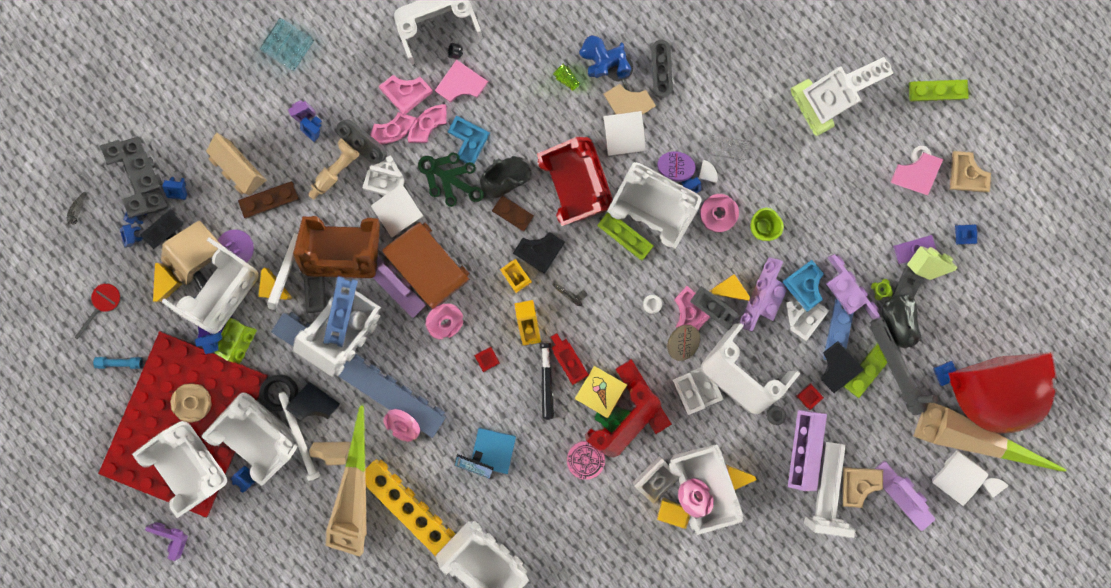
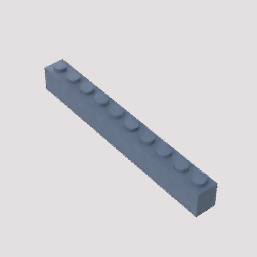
M290 312V314L283 313L271 332L294 347L295 337L301 330L304 332L306 327L309 328L311 323L307 322L304 324L300 321L301 317L294 312ZM355 354L350 362H345L343 365L345 367L339 375L340 378L387 409H397L408 413L419 424L420 430L433 438L447 418L442 409L437 406L432 408L428 405L429 401L422 396L417 398L411 394L413 391L405 385L400 387L396 384L397 380L390 375L385 377L379 373L381 370L373 364L368 366L364 363L365 359L358 354Z

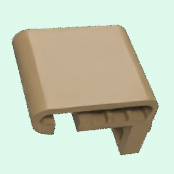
M201 221L192 224L162 245V263L167 268L170 267L175 278L179 282L182 281L185 285L192 282L195 272L211 263L210 258L213 257L218 249L208 242L207 239L211 238L220 244Z

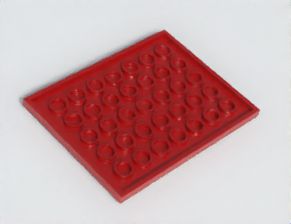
M159 331L98 474L170 503L175 494L154 464L149 467H143L132 454L164 430L181 422L171 410V398L173 393L182 385L194 383L207 389L211 396L212 404L210 411L204 418L196 422L187 423L192 426L226 475L235 451L224 442L218 446L210 445L201 436L240 393H247L258 401L260 387L268 375L243 364L227 361L216 353L205 354L203 348L196 347L192 343ZM219 490L189 511L207 518Z

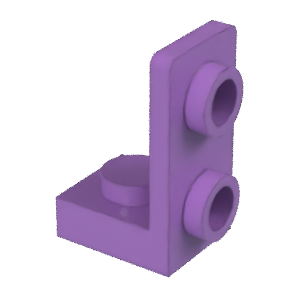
M158 522L146 526L145 531L173 540L168 546L167 552H169L167 559L176 561L181 558L188 535L183 534V531L180 529H167L164 524Z

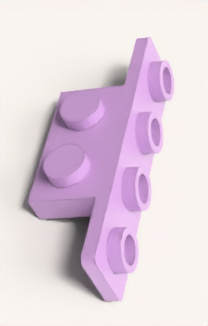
M835 254L827 257L839 274L827 282L826 285L848 315L863 306L872 319L879 318L878 307L873 302L870 303L866 297L868 296L867 292L856 284L855 276L852 272L845 269V263L842 258Z
M378 256L377 271L373 278L414 318L426 304L410 289V283L405 278L401 279L397 275L398 271L391 264L387 265Z
M771 257L767 259L744 314L741 317L740 323L744 325L743 329L752 332L760 315L774 321L787 291V287L782 282L776 280L783 261Z
M885 461L875 468L883 469V489L920 531H923L935 521V517L928 511L930 507L925 503L927 499L920 492L916 493L913 489L914 484L907 477L898 476Z

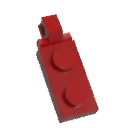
M557 333L550 336L555 346L551 347L554 351L553 353L572 385L589 376L567 339L562 341Z

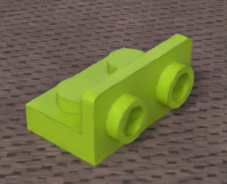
M230 317L221 333L222 340L218 341V351H214V353L227 361L241 363L257 330Z

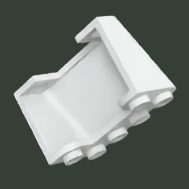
M717 444L675 454L672 457L671 463H669L672 474H676L679 477L680 485L694 478L701 480L710 489L708 492L714 499L713 508L709 514L701 518L691 516L689 519L691 529L695 530L697 535L743 521L739 501ZM694 494V498L699 502L698 497Z

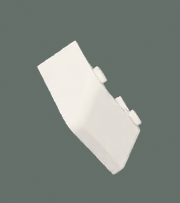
M418 0L395 11L394 19L412 65L416 63L407 39L417 33L416 23L452 10L459 18L471 16L479 40L483 39L469 0Z
M208 238L207 241L218 248L212 258L213 264L218 268L195 299L191 296L183 297L176 306L165 299L161 302L190 322L211 334H215L224 327L257 281L259 274L248 263L216 241Z
M741 323L733 324L702 362L701 370L705 376L748 412L760 414L785 394L800 373L798 371H788L780 381L771 380L762 387L734 363L740 355V350L732 340L744 325Z

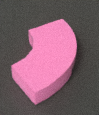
M436 105L425 110L413 122L408 135V143H427L432 130L446 124L447 105Z
M398 112L396 117L389 123L382 125L374 124L370 136L380 144L396 142L409 133L413 122L417 118L406 114L403 116L402 113Z

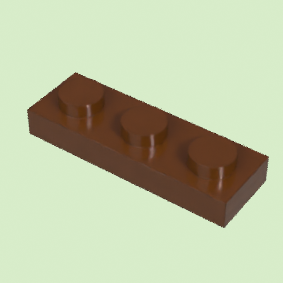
M290 181L240 199L238 202L243 217L247 219L300 199L294 182Z

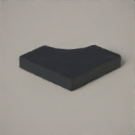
M548 232L545 237L538 240L522 238L513 254L545 274L565 244V241L551 232Z
M839 341L823 352L827 359V368L821 377V381L833 393L837 392L864 370Z
M308 382L287 405L286 410L300 420L312 415L329 419L340 403L311 382Z

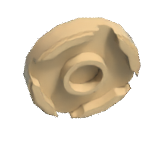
M194 383L182 385L173 393L171 398V410L181 421L196 422L204 418L210 411L212 404L211 396L207 389Z

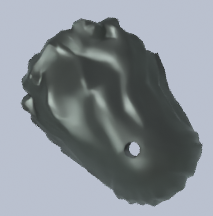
M512 156L504 160L500 158L494 159L493 164L481 176V188L490 198L502 197L504 194L529 181L532 175L531 168L521 157Z
M908 294L891 297L882 306L883 319L897 347L900 348L915 346L921 339V332L917 321V305L915 299Z

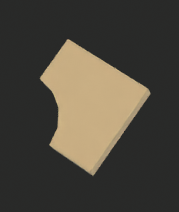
M618 84L603 94L615 115L642 111L643 115L656 107L646 90L630 92L624 89L621 84Z
M953 151L950 190L990 192L991 173L983 171L977 166L974 160V153Z
M313 442L309 450L310 457L323 459L326 465H345L351 442Z
M843 467V507L863 508L864 500L870 493L883 490V469Z

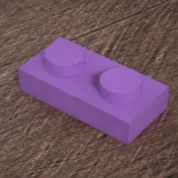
M306 101L295 102L288 109L291 117L299 123L305 117L310 119L316 116L314 108Z

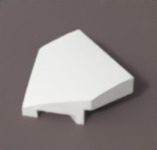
M391 155L379 164L370 166L363 184V190L386 195L401 184L404 186L405 180Z
M798 301L786 302L790 330L807 342L829 313V310L818 303L806 312Z

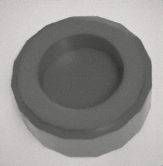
M772 406L768 409L766 417L769 423L781 425L786 420V412L779 406Z

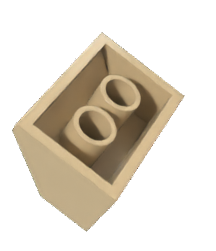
M219 133L214 135L206 150L210 156L208 159L216 167L219 165L223 171L221 173L229 181L232 179L236 185L234 187L242 195L245 193L250 196L267 180L229 139Z

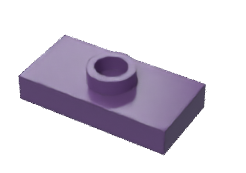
M932 235L895 245L894 250L898 263L909 262L920 246L927 249L932 247L936 250Z

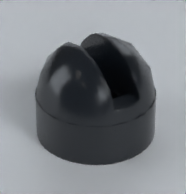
M450 43L448 57L452 59L460 58L463 55L462 46Z

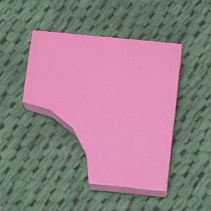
M456 60L435 89V92L449 102L462 95H471L478 98L488 81Z
M392 75L379 86V89L403 116L433 93L432 89L421 77L405 81Z
M923 152L921 157L912 164H898L891 183L928 195L943 159Z
M688 286L674 299L680 311L679 321L675 327L692 325L699 330L710 316L690 302L695 292Z

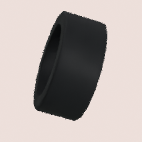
M274 375L262 383L259 390V398L267 409L274 412L284 411L282 404H275L269 399V387L275 382L285 383L290 389L289 402L298 394V387L292 378L286 375Z

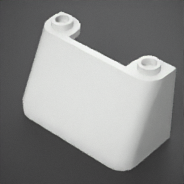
M240 393L201 436L210 445L218 446L224 442L252 465L250 468L251 478L261 486L292 457L298 447L292 430L247 393Z
M184 421L164 430L132 454L143 467H149L154 464L173 491L175 497L170 500L169 505L176 518L182 516L227 483V477L192 426Z

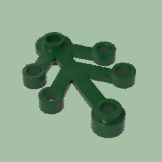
M450 153L448 156L434 159L432 156H423L418 162V168L421 173L427 176L430 196L438 197L441 194V188L436 185L434 176L436 174L441 177L447 206L453 207L458 202L457 198L453 195L451 184L468 193L471 201L480 202L483 200L485 193L482 188L471 187L454 177L464 173H474L476 171L474 163L468 162L464 166L444 171L438 166L447 163L457 164L460 161L459 154ZM452 155H456L457 160L455 162L451 161ZM426 162L431 163V167L429 169L425 167ZM469 164L473 166V170L471 172L467 170V166ZM433 188L438 189L437 195L432 193ZM475 191L480 192L479 198L474 196ZM450 197L455 201L453 205L448 203Z

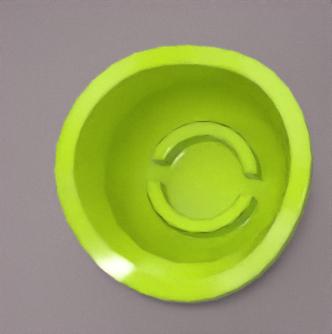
M771 208L758 210L753 215L750 223L752 234L761 241L777 239L782 234L784 228L782 219Z

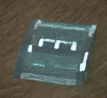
M279 18L259 49L294 72L311 47L314 39L298 30L292 24Z

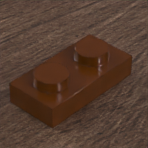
M504 196L500 197L492 210L493 213L523 232L534 217V215Z

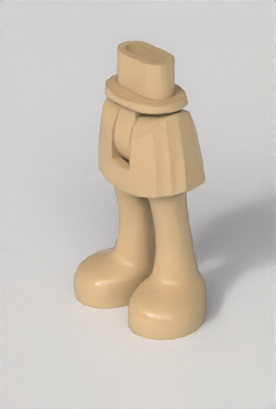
M342 138L338 141V147L342 152L339 159L329 168L324 167L316 177L315 183L311 184L312 190L308 193V196L313 200L319 194L322 195L338 181V173L360 155L357 150Z

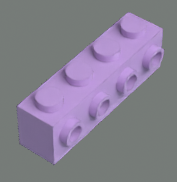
M798 410L788 487L802 491H817L827 414Z

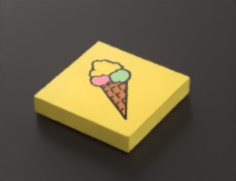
M594 366L575 400L602 416L609 418L628 385Z

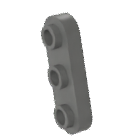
M657 40L651 48L653 92L659 98H666L673 89L671 48L667 41ZM662 48L664 50V53L659 54L657 52V49ZM663 67L665 72L660 73L658 68ZM660 86H665V87H666V91H664V92L660 91V90H659V87H660Z
M349 119L338 123V135L373 164H379L385 160L387 156L386 149L357 124Z

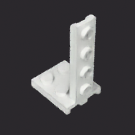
M885 57L847 75L842 67H838L803 90L823 124L861 101L856 92L893 74V71Z
M824 442L815 516H805L804 524L815 533L854 538L855 530L849 526V523L836 518L845 445Z

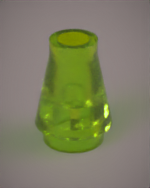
M564 63L553 73L556 77L555 79L568 87L572 92L581 84L569 66H566Z

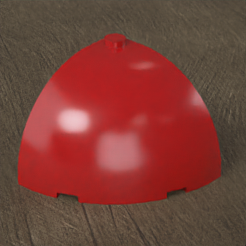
M1052 352L999 356L948 373L950 384L963 412L977 426L990 432L1005 434L1033 428L1045 419L1054 401L1056 389L1053 388V379L1056 378Z

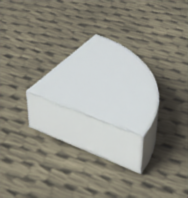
M703 160L698 179L717 184L718 175L716 169L710 162Z
M986 478L982 484L993 498L1008 487L1004 481L997 478Z

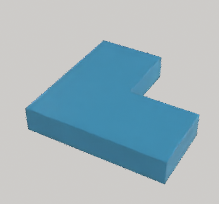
M457 115L448 130L449 134L464 141L458 152L460 161L475 164L490 132Z

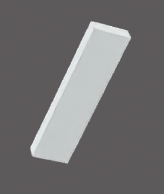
M293 234L268 300L269 309L275 310L295 259L293 252L298 234Z

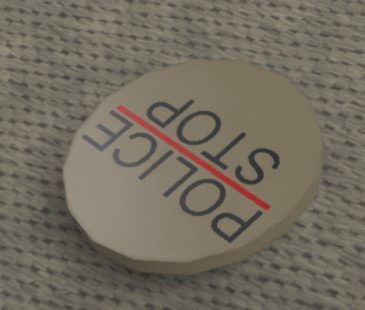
M682 325L675 329L667 343V350L671 358L677 361L689 359L699 347V331L692 325Z

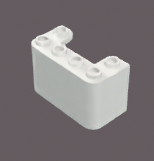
M633 163L607 212L615 219L626 218L627 214H629L634 220L644 222L653 230H659L662 243L676 249L698 211L701 197L640 163Z
M342 287L341 292L349 294L350 289ZM355 291L351 313L355 310L363 311L368 319L362 330H354L348 324L343 347L337 346L335 343H323L333 297L330 298L329 304L309 328L306 327L304 332L301 330L295 337L293 352L331 377L341 374L345 367L343 366L345 362H350L356 353L354 350L357 347L361 348L367 339L365 336L368 333L372 334L378 325L376 323L380 318L379 311L381 307ZM332 331L331 335L339 336L340 333Z
M468 521L436 555L441 571L446 575L449 573L451 576L455 575L470 588H523L529 581L526 575L527 570L522 566L523 562L517 556L512 557L509 554V550L503 544L499 546L495 542L496 539L490 533L485 534L482 532L481 526L475 521Z

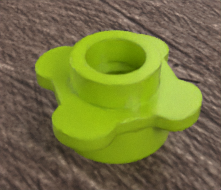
M883 279L879 283L874 282L871 284L876 300H882L883 297H891L893 295L889 280Z

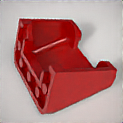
M574 137L537 153L538 165L541 169L550 172L562 206L558 208L556 213L557 220L561 223V226L607 212L613 198L595 146L589 137Z
M634 378L629 384L632 388L630 399L636 406L612 433L605 427L602 430L590 428L585 434L586 441L609 457L619 456L661 407L659 398L637 378Z

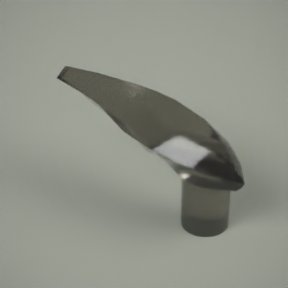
M86 192L82 193L70 206L66 217L68 225H75L78 222L77 217L81 212L87 195Z
M556 283L552 284L569 301L577 306H582L581 301L587 296L584 290L575 295Z

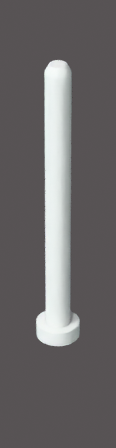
M285 392L279 393V399L308 471L306 475L307 480H314L321 476L320 472L314 468L295 416L286 410L287 405L290 403Z

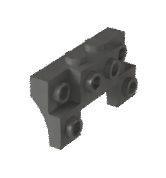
M138 136L121 142L116 140L99 145L107 165L123 161V166L135 193L133 196L122 199L129 219L167 209V204L160 190V185H162L159 174L155 175L153 159L147 156Z

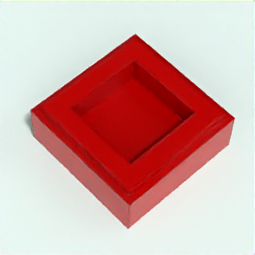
M492 347L474 355L483 372L500 364Z
M811 383L796 395L808 410H811L824 398Z

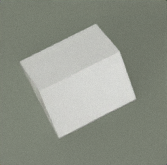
M658 456L632 483L638 491L654 504L679 477L676 474H672L670 466Z

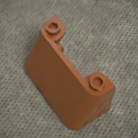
M303 216L293 252L300 271L304 275L314 277H375L378 261L379 220L378 218L363 219L360 227L325 226L323 221L317 216Z
M418 222L387 245L382 252L422 299L434 309L436 306L443 304L470 280L467 277L470 273L463 265L459 267L432 237L430 232L433 230L426 222L423 224Z

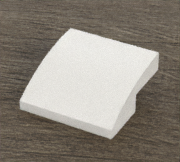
M642 111L603 116L608 156L646 151Z
M403 184L371 205L391 238L423 218L422 213Z
M701 367L673 379L688 415L724 400L719 387L703 374Z
M956 450L944 463L945 467L932 479V483L964 506L977 492L989 474L960 451Z

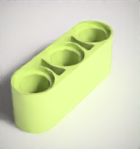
M806 79L793 86L790 90L792 96H795L794 99L815 136H819L834 128L835 124L833 119L823 124L820 122L803 90L813 84L810 79Z

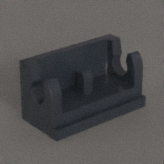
M170 209L142 232L140 236L155 249L184 223Z

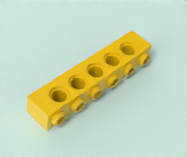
M375 459L365 469L366 487L436 557L456 534L450 528L446 529L442 525L443 521L436 514L433 516L428 511L429 507L425 502H419L414 497L416 494L411 488H405L401 484L402 480L397 474L394 473L392 475L387 470L389 467L383 460L378 461ZM379 475L386 478L385 485L378 483L377 477ZM392 489H396L399 491V498H393L391 496ZM404 504H412L414 510L412 512L406 511ZM425 517L427 525H420L418 518ZM434 530L439 531L441 538L434 539L431 532Z

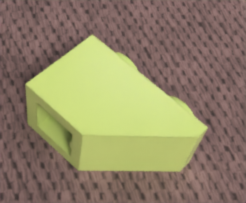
M922 246L918 248L907 264L915 274L929 280L956 271L958 268L952 262L953 258L945 253L941 255L932 247L927 249Z

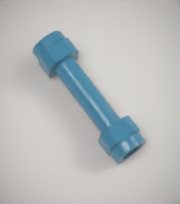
M95 357L93 365L94 368L105 369L107 367L142 369L143 358L107 359V357Z

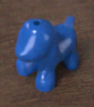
M591 35L585 39L579 54L584 59L595 61L594 65L588 67L589 77L599 78L600 76L608 75V69L617 66V76L619 79L630 76L631 67L626 60L623 43H620L616 48L606 50L601 38Z

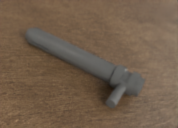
M881 318L872 320L870 328L902 392L901 397L904 402H907L906 407L912 415H919L927 410V403H937L938 397L936 395H922L920 388L913 381L885 320Z

